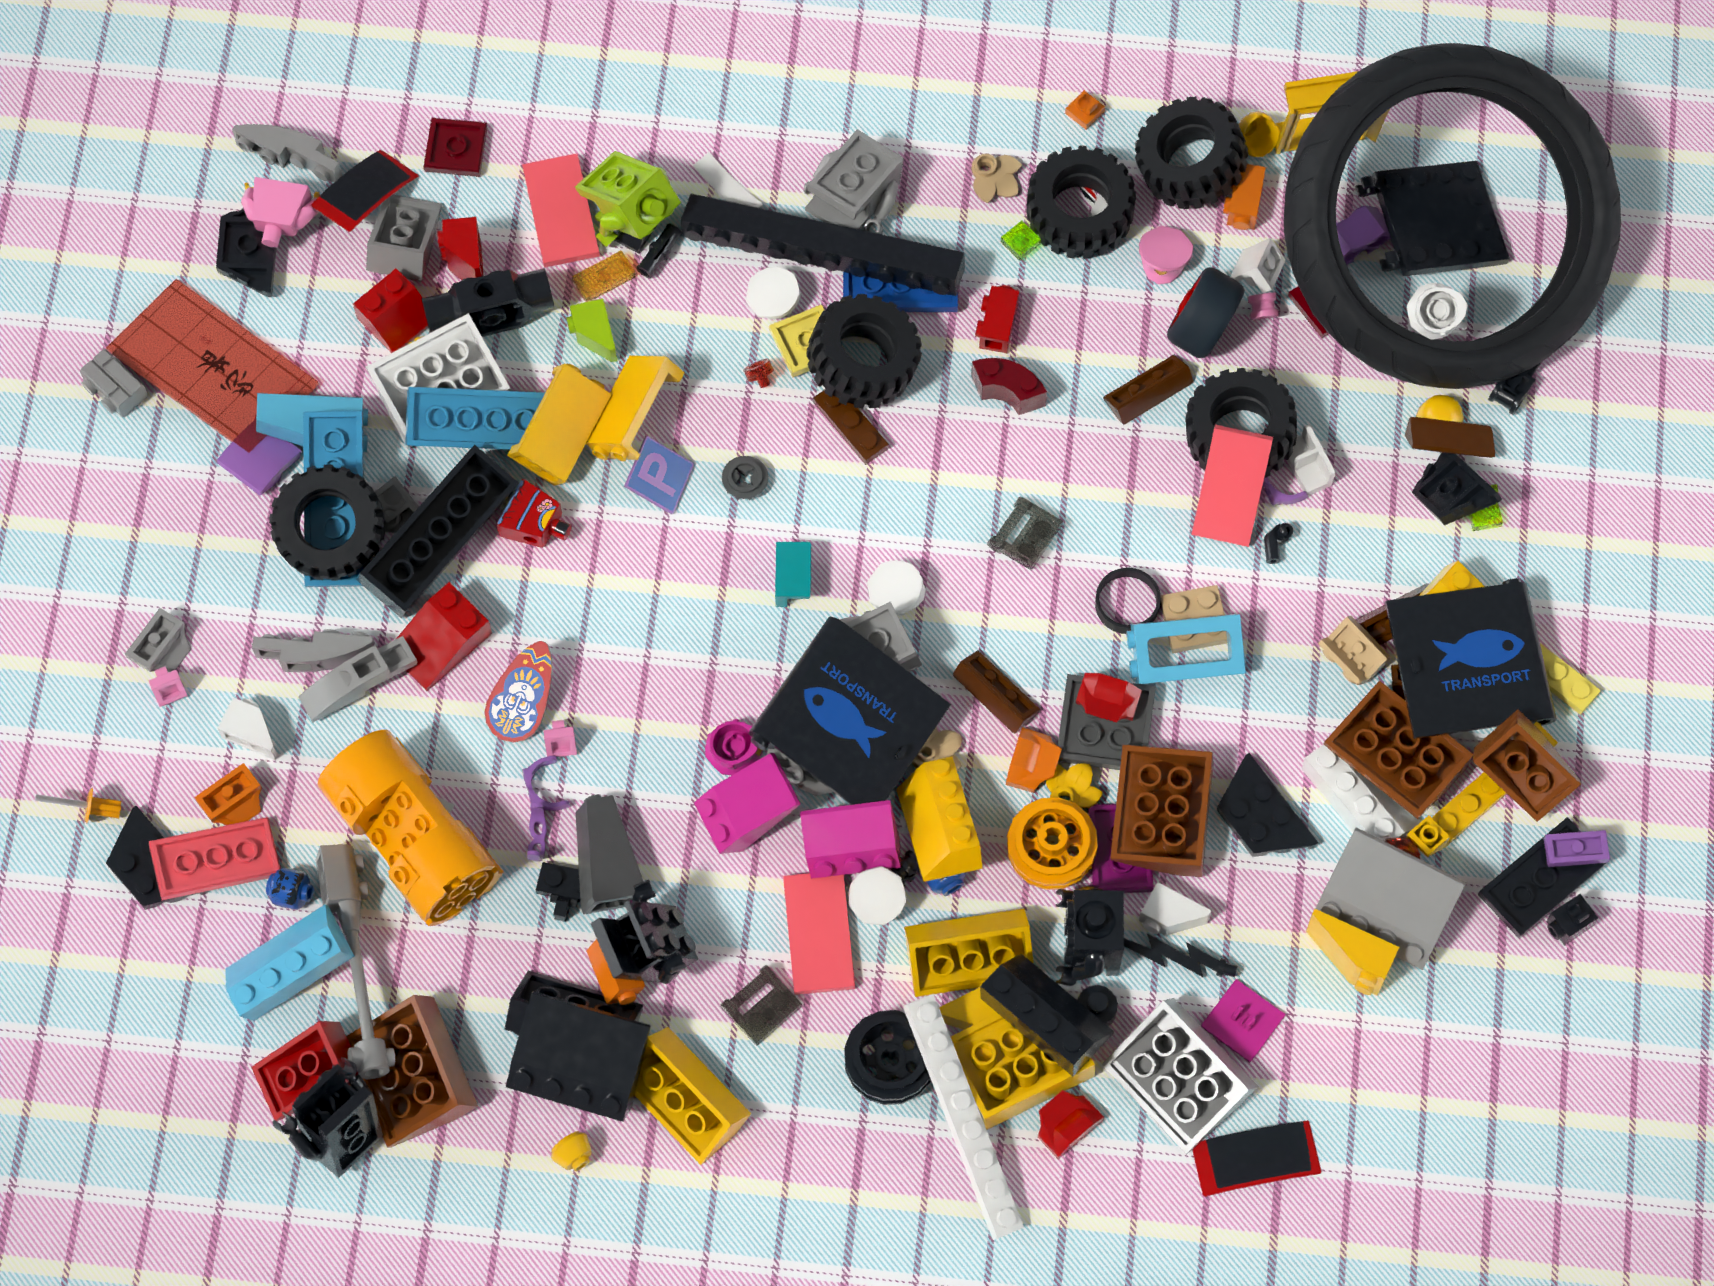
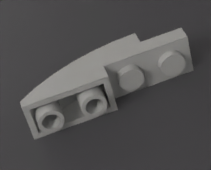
M264 124L235 125L232 129L236 145L245 152L252 151L258 154L263 161L270 165L275 163L284 168L290 160L296 167L300 169L305 167L311 170L319 179L323 181L329 180L333 183L343 176L340 163L326 156L322 141L292 129Z
M325 629L323 632L314 631L312 642L301 637L285 640L271 634H265L262 637L254 636L252 649L256 658L279 660L283 672L300 673L335 669L357 654L374 646L375 642L373 637L363 632H354L352 635L340 634L339 631L333 629Z
M401 636L378 649L374 645L357 654L320 678L298 697L313 723L366 696V690L417 665V660L406 640Z

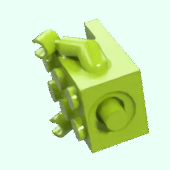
M614 151L575 186L580 196L594 201L600 209L594 216L596 221L600 222V232L596 235V238L605 247L618 237L614 232L615 230L622 231L641 240L643 237L651 234L654 227L664 218L669 217L674 212V209L681 204L663 168L652 166L618 151Z

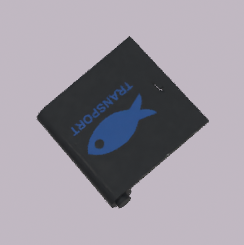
M1514 578L1502 582L1501 585L1385 601L1414 739L1498 727L1516 710L1523 713L1533 724L1537 721L1541 726L1551 724L1557 720L1527 583L1520 582V579Z
M831 616L828 617L750 729L749 734L752 737L750 741L757 748L764 751L766 748H776L851 805L886 801L951 704L847 624Z

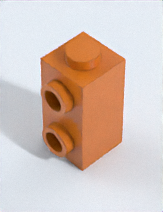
M1247 164L1246 171L1244 173L1240 172L1242 176L1241 181L1237 186L1233 185L1231 187L1233 189L1232 197H1226L1223 214H1228L1226 225L1233 226L1239 230L1255 229L1266 167Z
M596 939L586 952L606 1003L619 1002L620 1005L632 1003L645 987L644 981L613 978Z

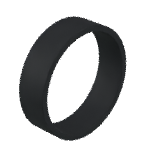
M1119 568L1108 573L1101 580L1096 591V613L1107 628L1117 633L1126 634L1127 631H1131V625L1120 624L1110 619L1102 610L1099 601L1102 589L1112 580L1132 577L1143 581L1151 588L1155 595L1156 608L1152 615L1141 623L1154 622L1159 612L1161 595L1157 583L1150 575L1136 568Z

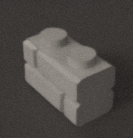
M106 349L100 351L93 360H90L80 370L84 380L81 382L83 387L92 396L97 393L102 398L101 404L111 414L116 411L122 418L126 417L135 406H138L148 396L145 386Z

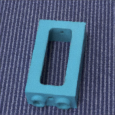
M1240 614L1131 624V631L1126 632L1128 649L1133 648L1134 660L1129 661L1131 678H1136L1137 684L1246 674ZM1226 631L1228 660L1164 667H1152L1149 663L1148 641L1151 638Z

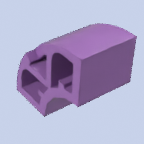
M1361 206L1354 210L1347 219L1336 222L1339 243L1346 264L1354 262V258L1365 250L1369 254L1390 239L1384 216L1377 207Z

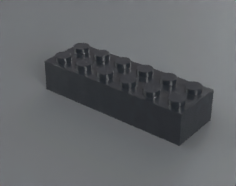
M474 444L360 572L357 581L402 619L515 491L519 482Z

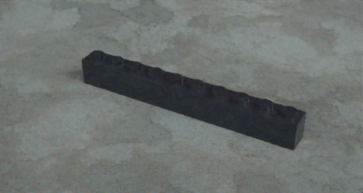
M692 193L689 196L680 220L683 237L692 241L714 243L720 247H732L747 253L755 252L769 255L774 259L782 258L796 261L802 265L810 264L824 267L829 271L837 270L851 273L857 277L865 276L879 279L884 283L892 282L906 285L912 289L920 288L934 291L939 295L956 296L965 270L964 252Z

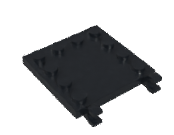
M1477 160L1375 171L1372 176H1365L1360 179L1362 185L1355 186L1358 197L1377 195L1395 251L1385 252L1386 259L1379 261L1383 272L1401 269L1403 276L1506 265L1510 260Z

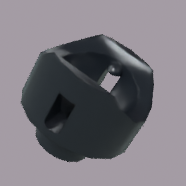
M1093 985L1080 993L1077 1000L1107 1026L1113 1023L1118 1003L1116 996L1110 989L1105 986Z

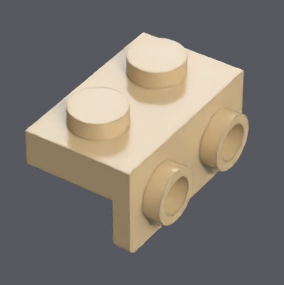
M1352 615L1347 616L1328 637L1321 639L1318 643L1323 649L1324 656L1331 662H1336L1343 670L1344 677L1357 685L1369 682L1392 658Z

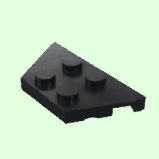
M244 208L222 215L220 217L216 260L217 272L266 297H272L277 247H268L262 244L264 232L256 230L254 223L247 218Z
M1440 452L1441 454L1435 464L1429 463L1423 472V477L1412 490L1416 499L1444 526L1502 500L1500 495L1454 453Z
M1246 754L1217 806L1218 813L1252 857H1257L1271 852L1279 854L1290 852L1292 849L1307 847L1308 849H1314L1317 847L1318 841L1251 754Z
M134 806L106 861V865L145 910L158 907L165 902L174 903L181 901L183 897L191 896L186 895L161 900L149 849V841L164 837L141 810ZM209 891L200 892V895H205Z

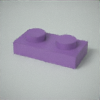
M1606 830L1546 834L1544 837L1548 867L1608 863L1610 860Z

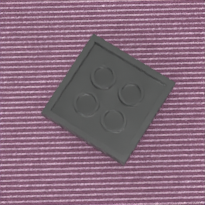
M1067 674L1058 746L1062 750L1058 762L1072 764L1087 763L1094 767L1120 770L1122 745L1148 747L1156 686L1131 683L1142 690L1133 721L1123 718L1116 723L1086 714L1082 705L1075 704L1084 676Z

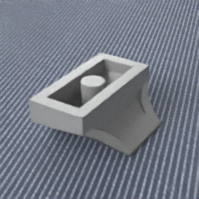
M159 608L126 651V658L149 672L166 666L168 672L176 670L191 650L185 636L184 622Z

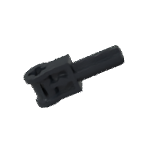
M1542 362L1510 379L1498 382L1488 400L1490 402H1498L1509 409L1510 414L1514 415L1533 388L1536 379L1532 376Z

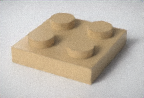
M1217 585L1161 595L1160 606L1164 621L1225 615ZM1226 631L1168 636L1172 654L1227 644Z

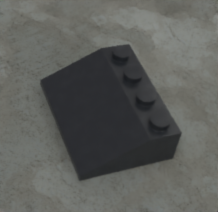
M533 991L512 1056L506 1088L624 1122L633 1106L651 1025Z

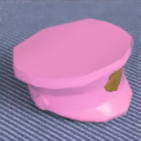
M1159 226L1142 235L1139 243V254L1148 279L1158 285L1170 283L1188 265L1192 258L1193 245L1181 230Z

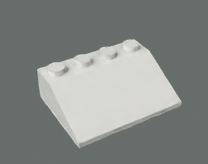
M469 313L366 366L404 443L406 438L407 387L510 391L511 389Z

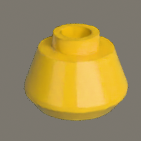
M575 1131L565 1136L552 1148L551 1159L566 1170L574 1169L576 1172L584 1168L590 1162L588 1157L592 1153L586 1133Z

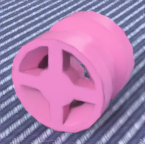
M1263 293L1247 297L1248 303L1252 306L1250 320L1279 316L1278 309L1275 308L1274 301L1277 299L1276 293Z

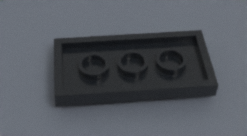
M1567 817L1548 834L1581 831ZM1543 837L1479 891L1478 896L1520 939L1608 863L1548 867Z

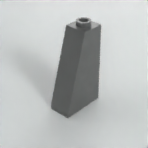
M599 794L592 795L584 799V803L575 812L580 898L583 915L625 907L624 902L631 900L635 893L633 886L643 882L613 795L601 797Z

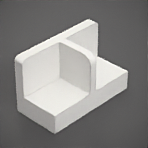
M1269 238L1244 249L1230 277L1237 281L1245 279L1250 286L1257 285L1263 294L1273 289L1286 259L1272 238Z
M1308 424L1304 426L1302 435L1297 437L1296 445L1293 446V453L1286 461L1302 491H1306L1309 496L1332 486L1335 470L1311 425Z

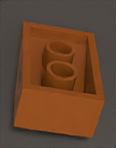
M1516 710L1474 747L1473 762L1536 822L1581 785L1580 779L1543 733L1519 710Z

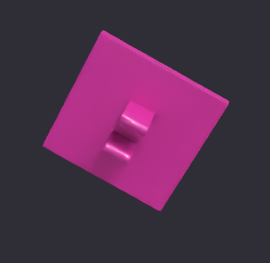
M1235 979L1201 1024V1027L1250 1063L1286 1014Z

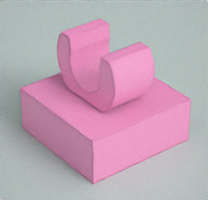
M166 666L154 670L157 677L149 680V684L159 707L187 696L177 670L168 673Z
M564 720L552 721L553 729L543 730L547 757L577 755L574 728L565 727Z

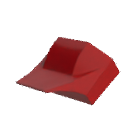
M1085 673L1075 704L1082 705L1086 714L1117 723L1123 718L1133 721L1142 690L1128 681L1108 675Z
M1062 1090L1038 1111L1041 1128L1037 1137L1059 1160L1104 1120V1116L1084 1095L1076 1096Z

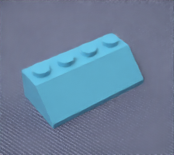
M325 904L225 968L226 991L240 1017L255 1021L354 957L328 905Z

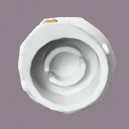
M779 266L758 271L749 280L746 303L759 318L773 320L791 316L801 297L795 274Z
M1440 283L1421 285L1406 306L1410 327L1431 340L1443 338L1452 333L1465 318L1468 304L1462 294L1451 287Z
M898 560L883 562L867 581L871 604L878 608L891 601L896 613L900 616L918 607L925 597L926 587L923 584V578L913 564Z
M882 866L858 873L850 885L849 906L862 923L885 925L902 912L907 902L901 877Z

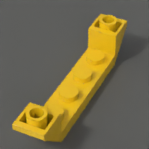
M1537 721L1534 723L1551 745L1555 747L1558 742ZM1483 772L1433 817L1428 815L1406 836L1426 857H1429L1448 846L1507 793Z

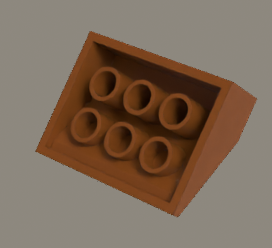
M1381 681L1376 683L1323 743V745L1417 819L1456 782L1468 768L1474 755L1448 734L1414 739L1406 701Z
M1122 745L1111 861L1170 875L1203 877L1214 766L1213 752Z
M412 995L372 1020L375 1038L383 1039L386 1048H393L395 1052V1065L389 1067L388 1074L380 1078L363 1079L374 1094V1102L387 1148L394 1147L455 1121L478 1107L434 997ZM361 1027L347 1035L352 1048H354L357 1042L362 1040Z

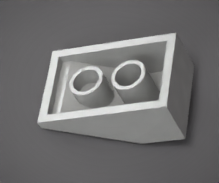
M391 195L381 206L367 243L366 271L388 275L397 268L407 279L422 281L428 266L442 204L398 195Z

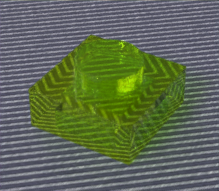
M1021 220L1001 237V243L1021 261L1041 244V238Z

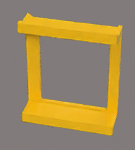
M1359 71L1285 82L1284 91L1289 111L1284 122L1275 123L1280 128V136L1275 146V153L1280 154L1282 149L1285 152L1297 150L1303 133L1314 118L1300 119V116L1318 112L1328 98ZM1390 109L1377 118L1359 140L1367 137L1376 142Z

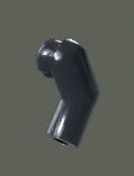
M1289 523L1278 524L1265 535L1266 563L1276 564L1281 561L1279 548L1289 540L1294 532L1293 527Z

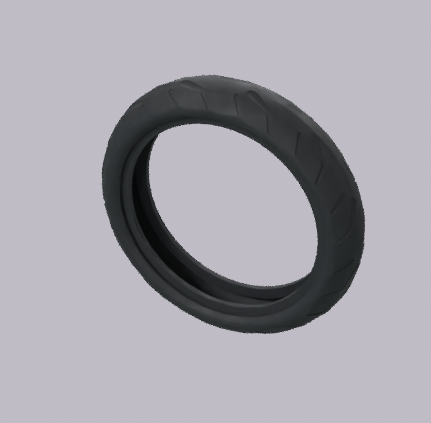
M1439 43L1418 46L1391 54L1361 69L1328 98L1303 133L1290 166L1285 189L1284 236L1287 254L1295 280L1313 315L1344 349L1371 368L1399 380L1421 386L1463 389L1489 385L1510 379L1550 357L1577 333L1597 306L1609 281L1619 248L1621 232L1620 192L1611 154L1592 118L1566 87L1546 71L1522 58L1487 46L1462 43ZM1434 92L1468 94L1493 102L1510 111L1522 120L1544 144L1555 163L1564 189L1567 210L1566 237L1562 256L1549 285L1533 306L1516 321L1502 330L1473 341L1431 340L1402 327L1381 313L1356 284L1344 260L1339 243L1336 224L1337 194L1343 170L1354 146L1363 133L1383 113L1399 102L1416 95Z

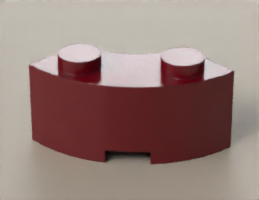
M984 358L972 361L971 377L981 400L997 399L1011 405L1018 415L1046 406L1047 391L1044 385L1026 367L1001 358Z

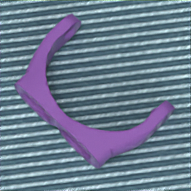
M1268 477L1264 478L1263 487H1265L1266 495L1272 505L1295 504L1308 497L1306 491L1295 495L1284 494L1270 484Z
M556 756L541 758L528 768L522 769L531 804H543L544 811H558L570 806L568 800L556 803L547 802L541 799L532 789L531 782L536 771L543 766L556 763Z
M532 803L530 805L529 831L534 839L528 845L527 858L532 861H542L546 850L547 824L543 804ZM537 824L543 825L540 835L535 833V826ZM536 844L541 845L540 852L533 850Z

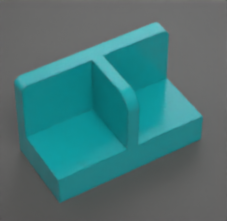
M776 542L775 604L776 607H787L788 599H809L811 597L810 542Z

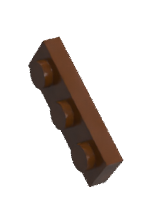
M825 390L813 397V403L865 465L889 449V444L858 408H854V404L847 402V405L838 402L839 398L834 395L832 398L824 392Z

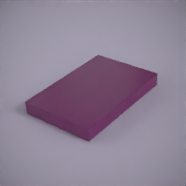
M1101 804L1088 808V814L1097 831V854L1091 868L1092 885H1097L1103 890L1124 891V893L1152 892L1154 889L1153 870L1110 860L1116 804Z

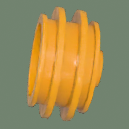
M1059 797L1040 798L1025 805L1013 818L1007 834L1008 858L1015 872L1028 884L1044 890L1065 889L1080 882L1091 870L1097 854V831L1089 814L1076 803ZM1047 820H1055L1054 822L1044 823ZM1067 825L1070 826L1075 833L1068 834L1065 827ZM1030 829H1034L1037 832V836L1033 839L1026 836ZM1047 836H1057L1058 844H1048ZM1072 846L1078 848V855L1070 856L1067 852L1068 848ZM1031 851H1037L1040 857L1038 860L1033 861L1028 854ZM1052 860H1058L1061 866L1050 867L1049 863Z

